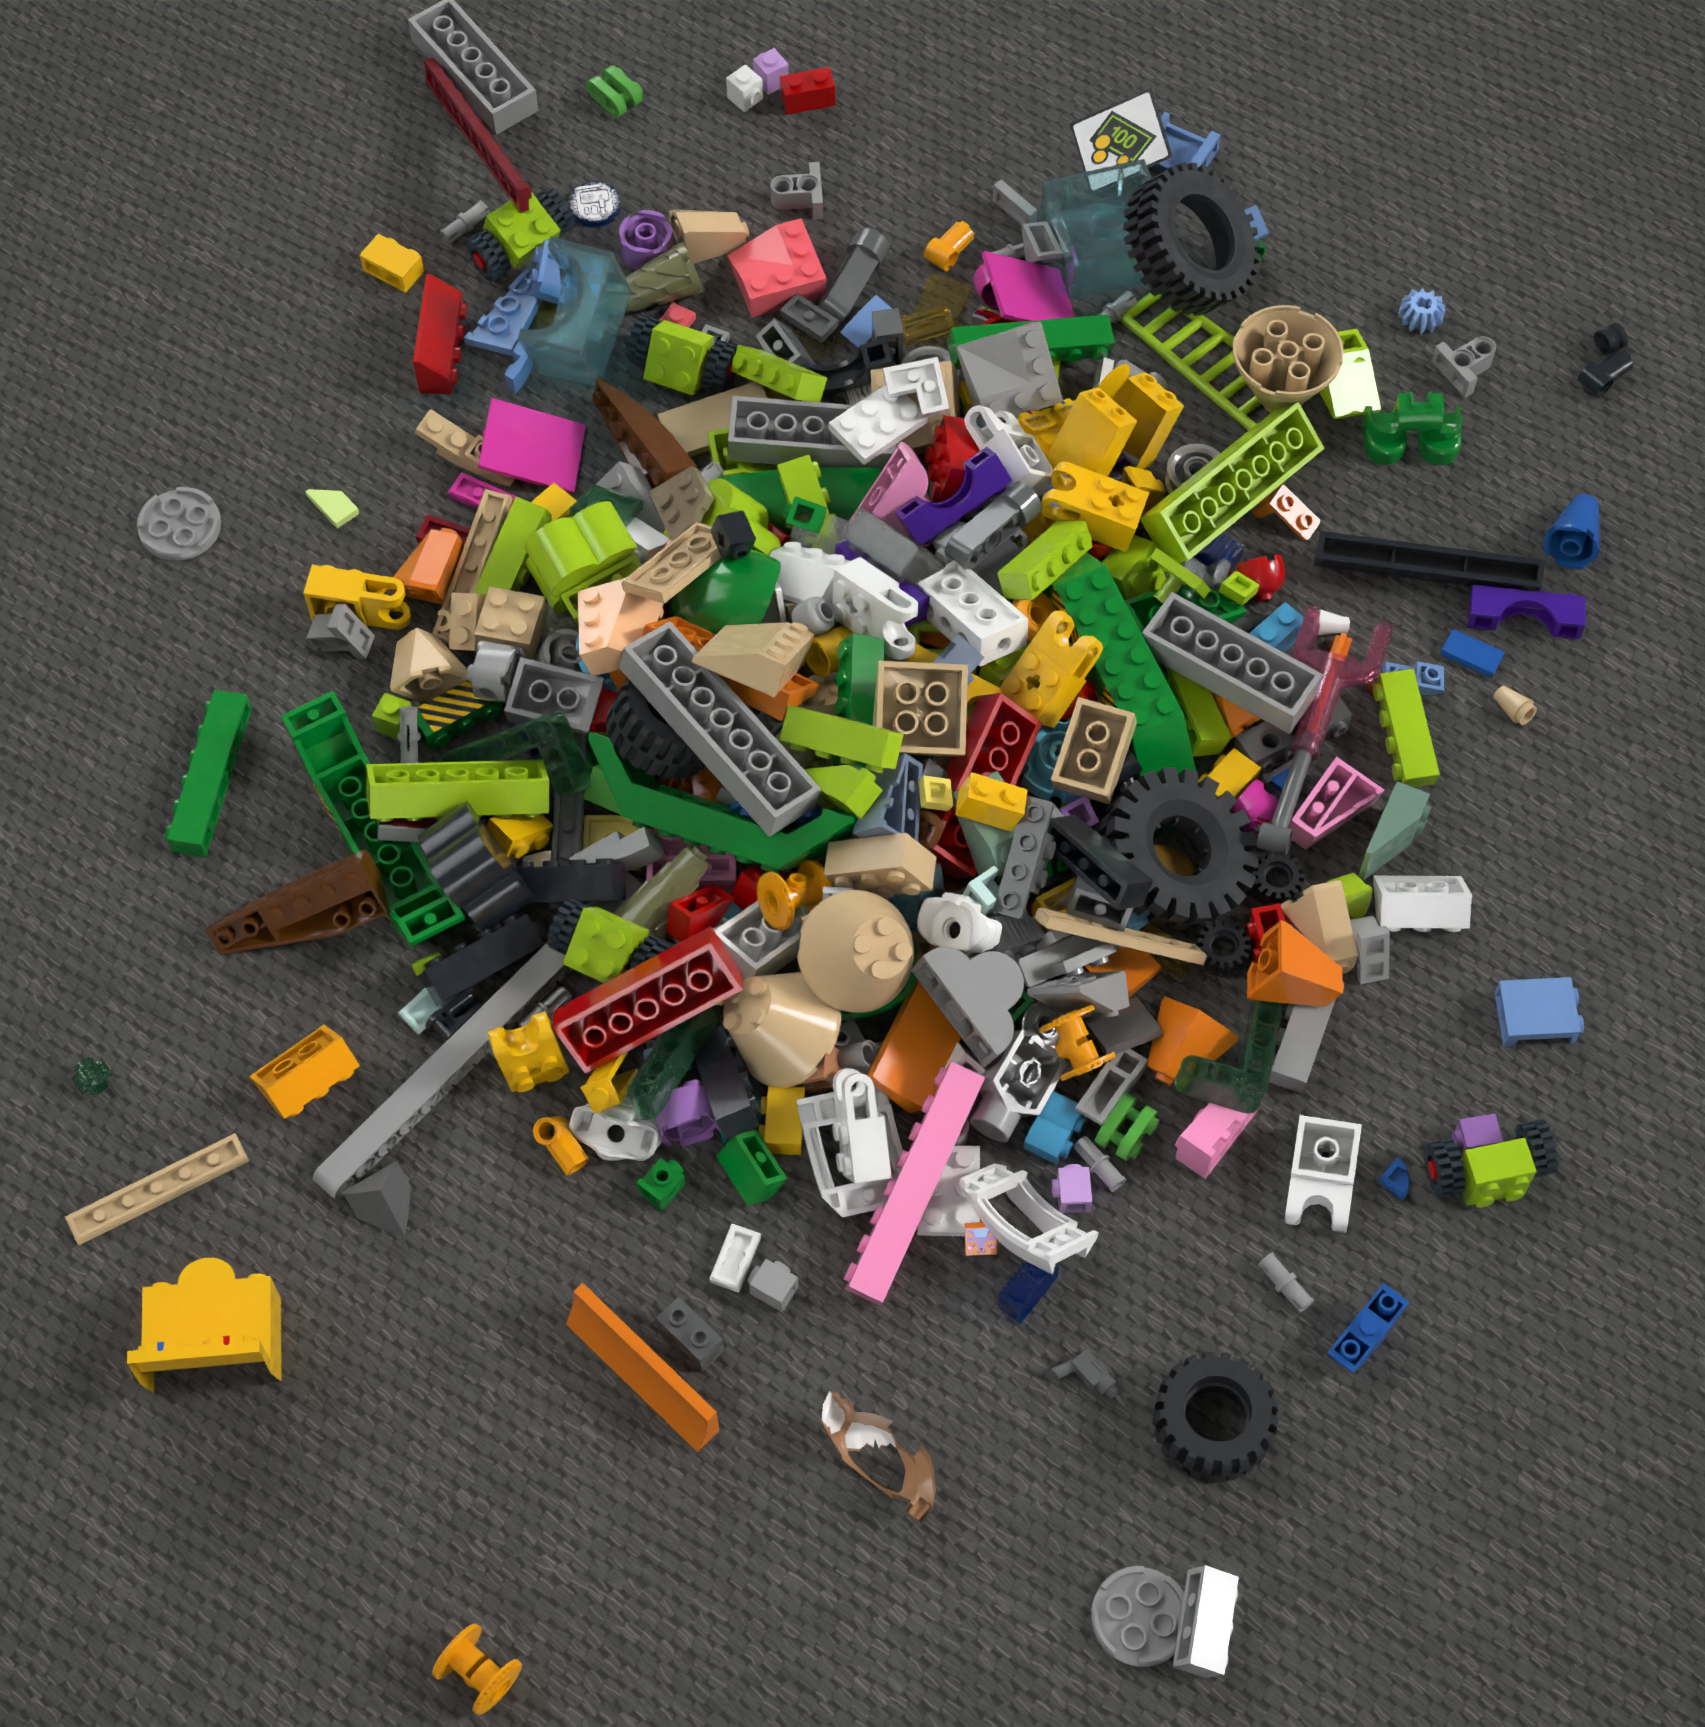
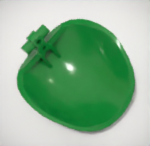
M752 549L749 555L741 559L730 558L722 560L721 557L670 599L669 618L679 616L714 634H717L726 625L760 624L769 606L780 574L781 564L777 559Z

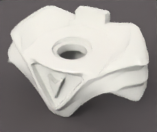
M947 892L941 898L933 897L924 900L917 919L918 931L929 944L938 948L950 947L957 949L967 957L971 953H982L996 946L1000 941L1002 925L1000 922L981 914V905L972 903L973 900L969 896ZM958 922L960 933L957 938L953 939L949 934V928L952 923Z
M624 1097L621 1104L595 1114L589 1103L576 1107L573 1110L569 1123L572 1134L580 1142L590 1146L604 1160L633 1159L644 1161L655 1153L662 1142L655 1115L638 1108L639 1102L628 1097ZM612 1125H619L624 1129L625 1136L621 1142H614L609 1138L608 1131Z

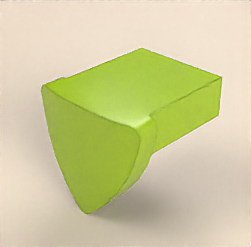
M1354 872L1327 881L1341 880L1349 915L1354 919L1364 917L1372 898V888L1369 885H1366Z

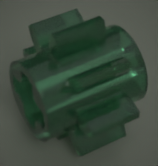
M86 1058L74 1068L76 1075L72 1077V1080L82 1094L89 1091L91 1095H97L106 1090L110 1085L108 1077L112 1076V1073L102 1058L97 1062L94 1058Z

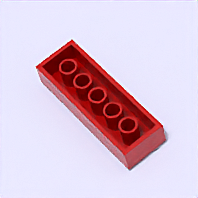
M1002 693L979 696L966 725L965 755L952 757L946 768L948 772L946 779L951 781L952 792L960 789L971 772L986 776L993 771H997L1005 783L1015 785L1043 723ZM954 806L949 811L928 809V811L935 813L944 825V830L936 847L929 850L936 856L935 866L952 878L974 877L977 869L958 817L955 815Z
M710 926L554 1010L552 1028L586 1074L742 991L743 973Z

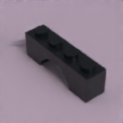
M885 337L860 345L858 351L843 362L827 366H818L806 362L799 366L827 377L821 398L824 399L871 384V370L896 365Z

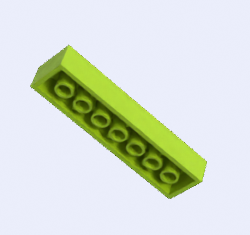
M1298 401L1279 407L1144 514L1140 520L1152 541L1155 542L1156 548L1178 563L1188 561L1320 453L1324 446Z

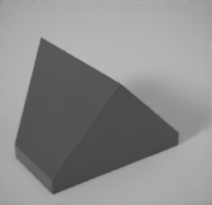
M397 1161L343 1192L357 1219L405 1236L411 1185Z

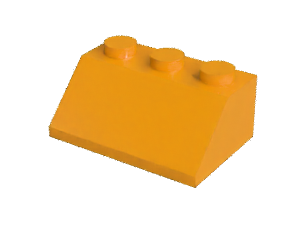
M322 1025L249 1077L274 1110L285 1119L299 1114L304 1109V1105L312 1099H319L326 1095L329 1087L338 1081L342 1082L350 1078L354 1074V1070L360 1065L343 1038L326 1025Z

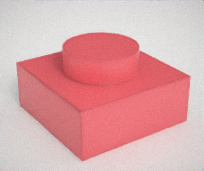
M673 302L660 320H667L689 328L696 319V313Z

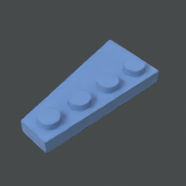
M529 264L509 286L510 291L504 297L497 299L494 303V309L487 316L483 315L477 322V328L472 333L468 332L464 336L465 345L513 356L512 351L515 345L522 341L543 301L542 299L530 296L532 285L528 284V279L532 268H535L534 264Z

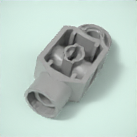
M1040 1001L1031 1004L1026 1009L1021 1020L1022 1029L1014 1031L1009 1046L985 1066L986 1070L981 1075L985 1077L979 1090L983 1098L970 1119L971 1125L977 1131L995 1141L1007 1142L1020 1118L1040 1115L1067 1063L1056 1052L1055 1043L1058 1042L1059 1036L1055 1028L1040 1034L1039 1020L1042 1026L1062 1016L1063 1013Z

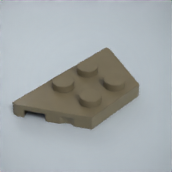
M694 466L687 468L649 492L671 541L675 540L696 522L701 523L703 515L708 511L714 500L701 472Z

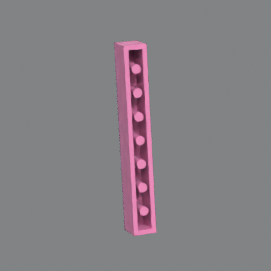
M951 1062L946 1069L940 1068L934 1080V1084L938 1085L934 1096L930 1094L927 1096L921 1109L926 1114L921 1124L918 1122L914 1124L908 1139L913 1141L908 1152L903 1150L895 1167L900 1168L896 1179H889L884 1189L883 1195L887 1196L883 1208L877 1206L870 1220V1223L874 1225L870 1236L864 1234L857 1248V1251L861 1253L857 1264L851 1262L845 1274L844 1280L848 1281L845 1290L877 1305L883 1303L985 1077L954 1062Z

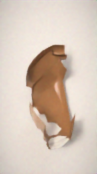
M829 1391L823 1404L821 1422L842 1460L892 1499L909 1502L906 1512L921 1523L932 1511L936 1492L934 1469L927 1450L921 1443L919 1451L914 1456L899 1445L893 1433L888 1429L893 1423L892 1420L873 1413L855 1412L853 1404L848 1399H842L838 1393ZM875 1440L878 1447L887 1446L891 1443L897 1448L905 1466V1477L901 1492L897 1493L883 1488L871 1480L852 1461L848 1451L859 1452L866 1444L874 1447Z

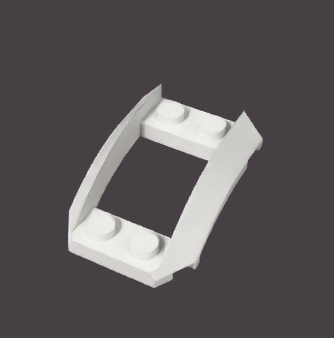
M874 1086L877 1112L885 1118L891 1178L896 1179L900 1168L895 1166L903 1149L888 1096ZM852 1087L851 1092L855 1091L856 1087ZM834 1092L796 1100L808 1155L821 1197L841 1217L873 1211L877 1206L883 1208L887 1199L883 1192L890 1178L834 1186L818 1128L837 1123Z
M994 1163L961 1177V1190L993 1236L1018 1257L1052 1275L1055 1263L1074 1254L1085 1258L1098 1237L1099 1232L1092 1230L1086 1233L1078 1229V1222L1065 1216L1047 1203L1026 1178L1028 1172L1024 1170L1013 1173L1006 1169L1007 1166ZM1006 1192L1009 1199L1044 1234L1033 1239L1024 1235L1001 1217L989 1203L988 1199Z

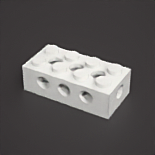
M953 561L912 578V581L930 596L927 620L950 641L959 634L984 656L979 666H983L1027 645L1028 618L971 569Z

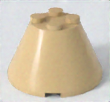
M1290 305L1264 308L1244 320L1234 337L1232 351L1235 365L1256 399L1270 413L1279 407L1297 401L1300 405L1304 404L1308 399L1327 387L1336 378L1341 369L1344 354L1342 340L1333 325L1317 313L1314 316L1300 311L1301 307Z
M844 891L833 894L821 901L805 919L800 931L802 934L799 951H797L798 963L807 986L822 1002L837 1010L863 1013L885 1006L902 991L912 971L914 943L910 928L903 915L888 900L867 891Z
M801 972L754 976L744 979L743 990L727 998L723 1012V1025L728 1029L751 1075L767 1086L779 1088L795 1086L808 1079L818 1070L816 1065L825 1053H831L841 1025V1010L832 1008L818 999L807 986Z

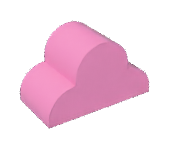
M902 441L840 535L844 542L865 536L880 550V555L885 553L892 545L905 551H917L932 543L921 546L916 544L909 537L894 513L916 496L925 501L932 502L926 492L928 488L927 473L914 451Z

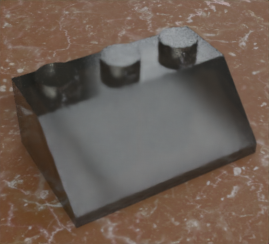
M862 507L858 509L842 534L844 538L851 542L848 546L861 556L865 552L869 554L868 561L880 569L886 566L890 569L888 575L900 583H903L905 579L915 585L944 569L947 565L945 561L903 532Z

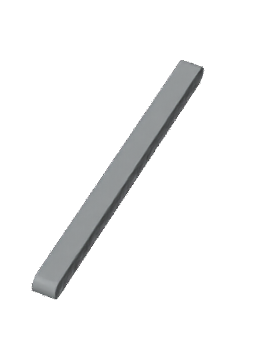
M626 871L625 898L629 900L643 883ZM625 900L589 901L586 905L599 907L613 913ZM546 943L317 1168L313 1175V1181L335 1200L341 1199L344 1196L343 1192L354 1186L366 1174V1169L370 1170L389 1152L387 1149H392L410 1131L408 1128L410 1126L413 1128L431 1110L430 1106H435L453 1088L452 1084L456 1085L474 1068V1063L477 1065L489 1053L487 1031L500 1026L505 1030H512L516 1026L514 1023H519L536 1006L535 1002H540L557 985V980L560 982L573 970L562 964L565 955L549 948V945Z

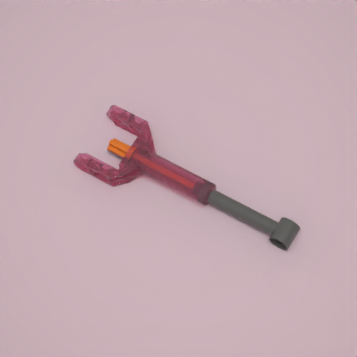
M1311 605L1307 607L1294 644V659L1322 673L1323 676L1319 692L1301 717L1290 749L1294 755L1271 824L1263 822L1260 828L1257 848L1287 855L1293 836V829H1289L1288 826L1310 762L1315 761L1319 757L1341 689L1361 686L1378 678L1392 636L1393 624L1381 621L1376 625L1364 662H1359V659L1347 656L1352 638H1348L1345 633L1336 635L1330 652L1318 649L1313 650L1320 630L1321 608Z

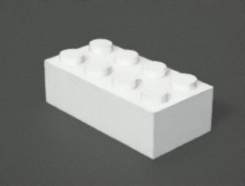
M756 901L714 930L742 971L743 980L754 976L773 975L798 957L797 951H799L802 934L800 933L802 928L801 917L810 913L807 907H800L795 910L791 927L786 930H777L770 926L769 922L763 917L759 902Z

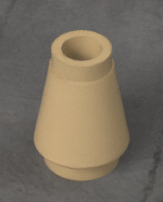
M1501 686L1494 694L1493 698L1514 723L1525 725L1534 717L1537 708L1533 705V700L1506 686Z

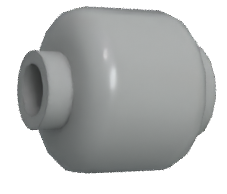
M818 596L799 603L792 611V623L796 622L805 625L808 631L815 633L814 637L828 632L834 625L835 610L830 602Z

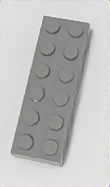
M442 0L408 19L412 42L428 59L434 58L438 65L444 68L447 77L453 80L457 91L462 92L464 100L472 106L473 110L496 135L539 111L534 87L454 0Z
M732 396L728 461L781 464L809 454L811 461H817L819 468H884L895 452L896 444L863 465L828 429L830 421L854 405Z
M1171 592L1142 632L1156 661L1288 734L1291 733L1319 692L1322 673Z

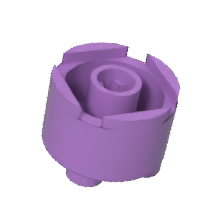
M652 210L638 211V215L631 218L629 215L620 225L619 236L624 264L634 270L642 268V265L669 251L674 246L671 224L659 212Z
M691 1080L684 1083L683 1087L673 1090H661L655 1093L653 1109L663 1144L672 1146L671 1141H680L681 1146L699 1143L714 1136L712 1130L715 1128L718 1131L720 1130L705 1087L701 1085V1081Z

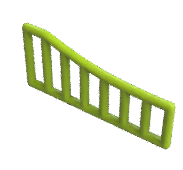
M1148 293L1136 305L1121 315L1120 322L1247 431L1257 425L1247 416L1261 405L1255 396L1239 409L1228 400L1247 385L1242 375L1220 392L1209 384L1210 381L1235 363L1233 351L1202 375H1199L1190 367L1221 342L1233 347L1235 336L1223 330L1204 315L1193 316V313L1186 316L1192 321L1161 343L1152 334L1181 313L1182 309L1176 312L1170 307L1145 327L1133 319L1161 298V294L1154 297L1151 293ZM1201 327L1212 334L1210 338L1182 359L1171 351Z

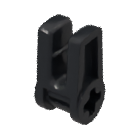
M467 989L443 1008L435 1011L428 1018L425 1027L429 1032H435L441 1038V1043L444 1044L484 1004L479 1002L475 1006H471L474 998Z

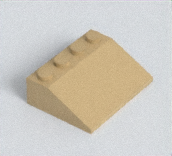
M783 622L726 625L693 656L692 663L775 697L804 665L815 633L808 631L805 625L796 622L792 624Z

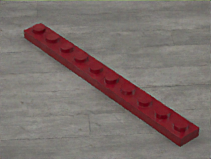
M434 58L424 60L425 78L429 88L519 213L529 211V199L532 198L529 184L522 180L519 170L514 169L510 158L503 154L500 144L495 143L492 139L491 132L484 128L481 118L476 117L472 106L465 102L462 92L457 91L453 80L447 77L444 68L440 67Z

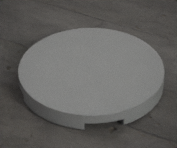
M176 487V490L159 496L154 495L144 504L137 519L138 534L144 547L153 555L165 560H186L202 554L216 541L221 530V516L213 499L203 491L190 487Z
M1131 1566L1113 1573L1100 1585L1091 1609L1092 1627L1099 1644L1110 1656L1130 1666L1148 1667L1168 1660L1175 1654L1184 1592L1169 1575L1166 1576L1157 1570L1144 1568V1566Z

